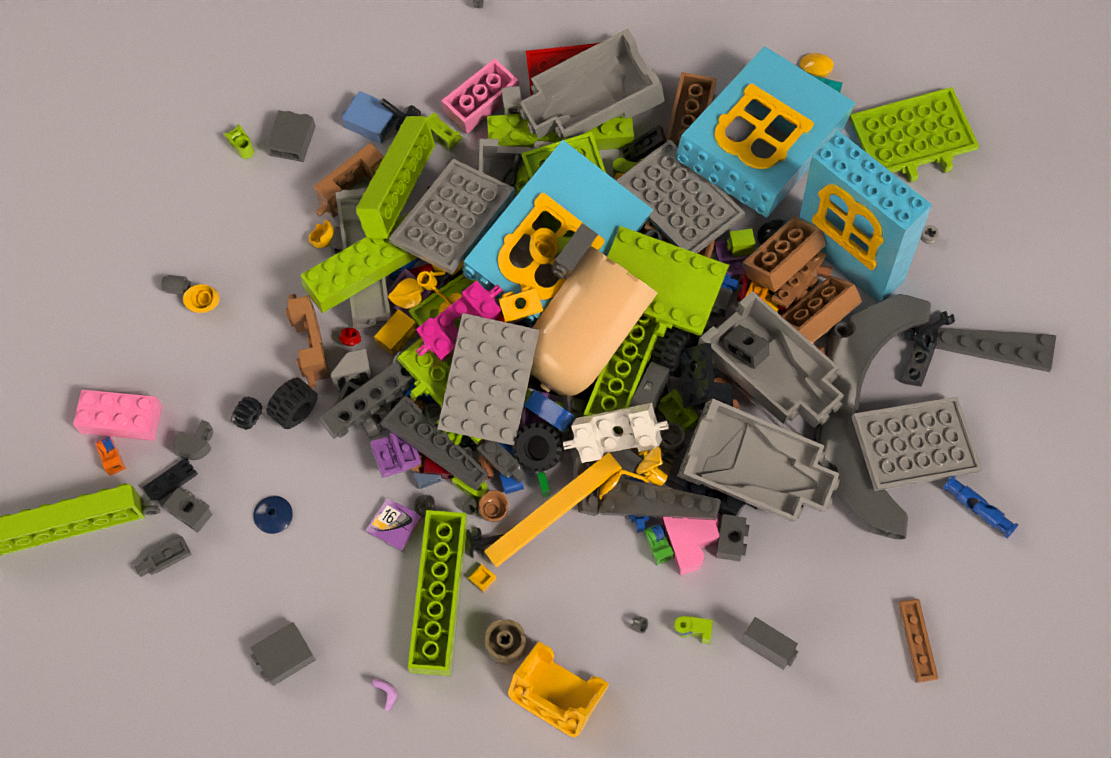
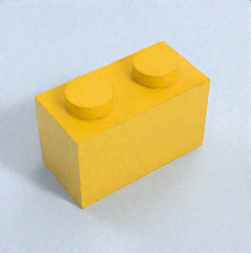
M398 309L374 336L376 344L390 355H394L396 351L401 352L405 347V343L409 339H413L417 334V324Z

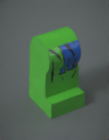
M660 524L644 529L656 565L672 560L674 553L664 536Z

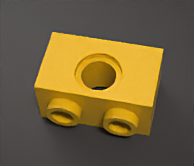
M532 286L522 288L521 293L515 295L513 292L505 293L502 295L503 298L499 299L506 323L544 312L537 288L533 289ZM519 298L526 300V306L523 309H518L515 305Z

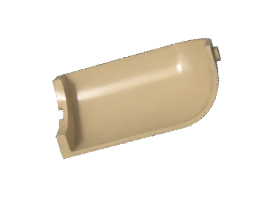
M590 246L532 327L539 330L531 367V375L541 382L540 387L547 392L552 390L563 397L567 395L574 396L582 392L598 377L654 299L657 292L640 279L628 273L625 268Z

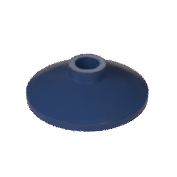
M266 497L257 504L254 510V522L262 532L268 534L280 533L292 521V507L282 497ZM275 510V513L269 515V511Z

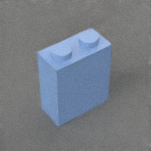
M359 91L352 98L349 108L343 112L342 121L344 128L382 144L398 117L380 105V99Z

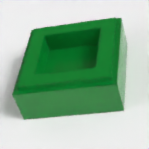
M537 473L543 498L550 496V488L545 473Z

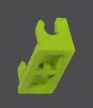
M435 112L427 117L433 139L448 151L463 139L460 132H455L440 120Z
M676 389L660 400L661 403L657 405V408L669 423L680 425L685 433L697 426L699 421L698 415L693 409L683 407V397Z

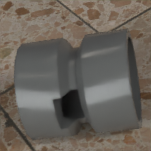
M383 405L379 406L380 409L375 414L371 415L369 413L365 416V420L361 423L369 439L379 435L381 430L384 432L388 430L381 425L382 420L388 415ZM380 419L381 422L377 424L375 420Z
M669 423L668 429L660 430L662 441L659 447L663 454L675 456L681 453L684 448L685 432L680 425Z

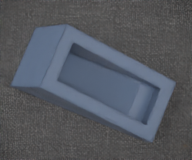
M413 473L419 490L442 481L441 475Z

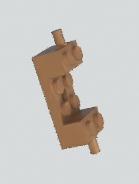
M371 143L313 186L321 205L315 211L318 217H321L326 212L332 218L339 215L335 192L350 190L354 185L361 183L365 177L370 181L372 180L384 156Z
M291 294L288 296L289 300H287L288 308H285L287 318L290 321L291 327H295L297 333L308 332L309 338L307 339L310 347L298 351L299 358L296 361L302 377H306L308 385L314 388L316 387L315 381L330 378L317 315L309 295L296 298V294Z

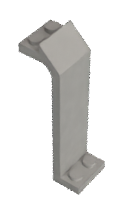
M365 187L357 190L335 192L343 250L366 237L360 218L356 213V207L367 189ZM385 277L350 297L354 329L382 327L391 318Z

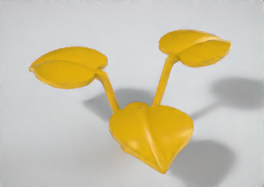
M463 261L456 268L453 274L461 270V268L463 267ZM434 266L436 270L441 272L430 271L429 273L423 271L418 275L417 280L406 278L388 295V298L401 308L412 309L421 303L422 296L420 293L423 292V288L434 290L446 301L439 307L440 314L462 297V295L453 293L448 299L436 288L437 280L434 276L444 275L446 271Z
M655 446L649 452L648 450L639 452L637 447L636 454L638 456L642 454L645 456L644 460L637 467V474L623 469L619 470L600 485L599 499H602V496L617 484L622 474L635 477L646 483L650 481L656 486H662L667 480L668 475L658 468L659 465L663 464L661 448Z

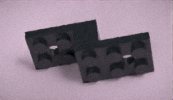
M703 343L682 350L680 366L683 407L701 410L702 413L705 404L712 399L734 407L732 384L714 382L711 343Z

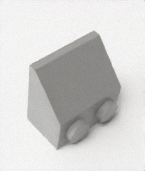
M355 349L352 352L346 353L333 370L331 378L337 392L343 390L347 381L363 386L374 378L366 349Z

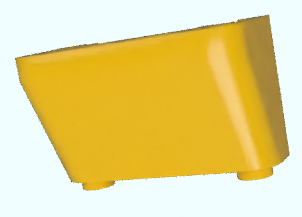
M538 642L514 673L508 695L513 702L571 737H578L605 694L609 683L596 676L590 677L586 682L553 662V650L549 646Z

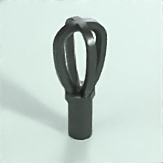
M516 154L512 165L504 174L501 182L505 183L509 174L513 172L510 186L514 187L522 156Z

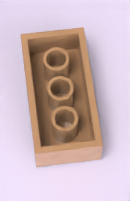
M793 216L743 262L748 279L776 292L826 246L823 232L817 226Z
M830 275L781 317L814 344L818 338L827 333L830 328L862 303V300L854 284Z

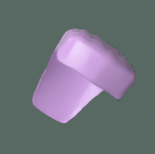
M374 678L372 686L380 688L387 693L385 710L389 712L398 696L397 689L385 680Z

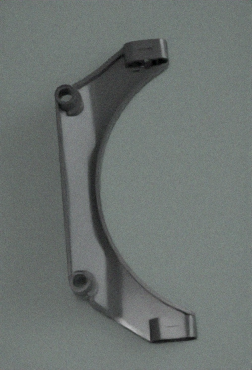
M903 294L888 298L852 315L848 323L839 322L828 332L825 353L839 367L836 373L837 378L832 385L844 397L841 400L842 406L836 412L831 411L828 414L830 417L823 425L819 423L816 426L814 441L824 445L823 451L825 452L821 463L818 462V465L839 473L838 479L840 482L838 488L835 491L833 490V493L853 509L870 528L869 531L871 533L898 540L906 539L908 515L885 489L874 491L851 416L859 413V398L862 384L871 362L880 349L896 335L910 328L929 323L931 303L927 300Z

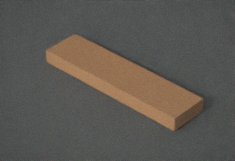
M920 600L900 601L898 606L916 681L921 683L938 680Z

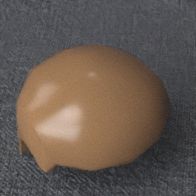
M497 490L485 493L479 501L478 510L481 517L489 522H498L503 519L508 512L509 501L504 493Z

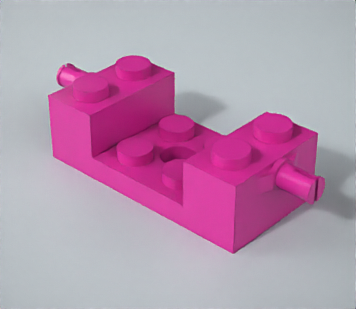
M475 281L462 292V297L436 318H429L416 329L418 335L424 341V344L415 350L416 353L421 357L430 350L442 363L453 355L459 329L455 327L454 323L457 319L461 318L462 313L496 320L502 315V310L494 299L495 296L503 291L501 287L497 284L488 291L478 281Z

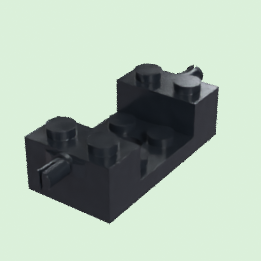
M685 445L676 458L664 453L662 461L671 465L666 486L679 491L719 499L721 503L718 513L721 515L739 516L745 505L757 510L758 507L715 489L707 490L703 484L697 485L677 477L688 446Z

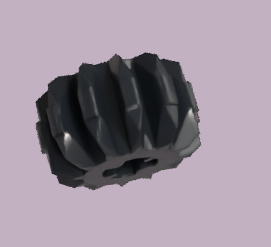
M243 397L232 412L233 423L241 429H251L259 420L263 406L253 397Z

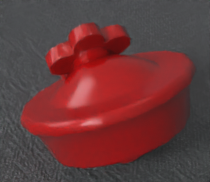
M345 328L338 335L339 341L348 347H354V345L361 342L360 333L354 328Z

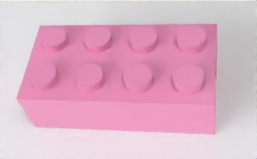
M493 59L441 100L443 112L468 134L487 119V116L492 115L503 106L501 89L509 86H519V80L501 63Z
M82 390L73 426L81 434L154 441L162 404L154 396Z

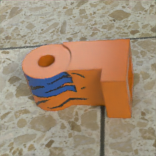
M111 436L96 442L104 470L109 476L126 469Z

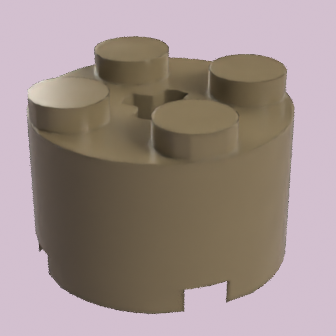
M510 619L496 620L487 628L485 633L486 650L495 662L506 666L517 662L524 655L527 648L526 637L523 628L516 621ZM503 639H504L505 641H508V640H509V643H508V644H505V643L502 644V640H503Z

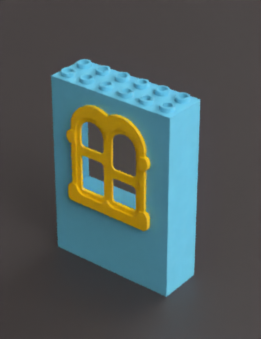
M764 46L682 134L675 159L767 218L810 168L812 156L838 131L841 132L845 127L855 102ZM744 108L747 109V110H749L750 112H752L753 114H755L756 116L760 117V118L763 119V120L760 121V120L756 119L755 117H753L752 115L748 114L747 112L744 111ZM738 116L756 127L749 137L742 142H734L725 134L726 128ZM771 124L789 137L784 142H779L765 133L764 130ZM757 138H761L777 150L771 157L763 159L756 157L752 153L751 145Z
M838 131L811 158L799 218L822 230L826 246L820 251L826 254L825 260L879 303L886 300L905 281L932 204Z
M562 140L463 261V274L470 280L478 281L488 291L498 284L503 291L494 297L497 300L503 298L502 295L505 293L513 292L515 295L521 293V289L532 286L533 289L537 288L543 310H545L566 279H559L554 286L543 288L536 283L534 278L535 271L541 263L533 260L528 267L517 268L513 266L509 259L510 251L524 234L532 237L536 231L532 228V224L543 211H547L561 222V227L555 233L557 239L558 237H563L569 230L575 233L583 223L598 234L591 246L608 256L619 227L622 226L638 232L648 220L653 209ZM556 258L550 262L551 265H553ZM523 298L517 299L516 307L523 309L526 306V300ZM543 312L524 317L523 321L528 326L533 327Z

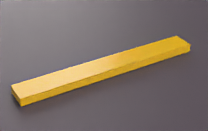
M608 452L484 552L492 563L498 567L622 469V467Z

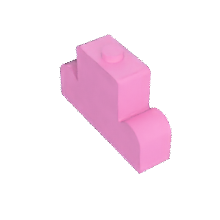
M661 517L680 575L700 569L704 560V552L701 548L717 544L720 535L717 529L719 522L717 517L716 520Z

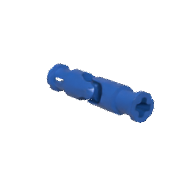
M951 476L942 488L956 496V500L975 514L980 515L990 526L996 527L1003 532L1007 539L1019 525L1011 522L1002 511L990 505L988 501L968 485L964 486L956 480V476ZM970 498H976L979 500L978 503L974 505V507L970 502Z

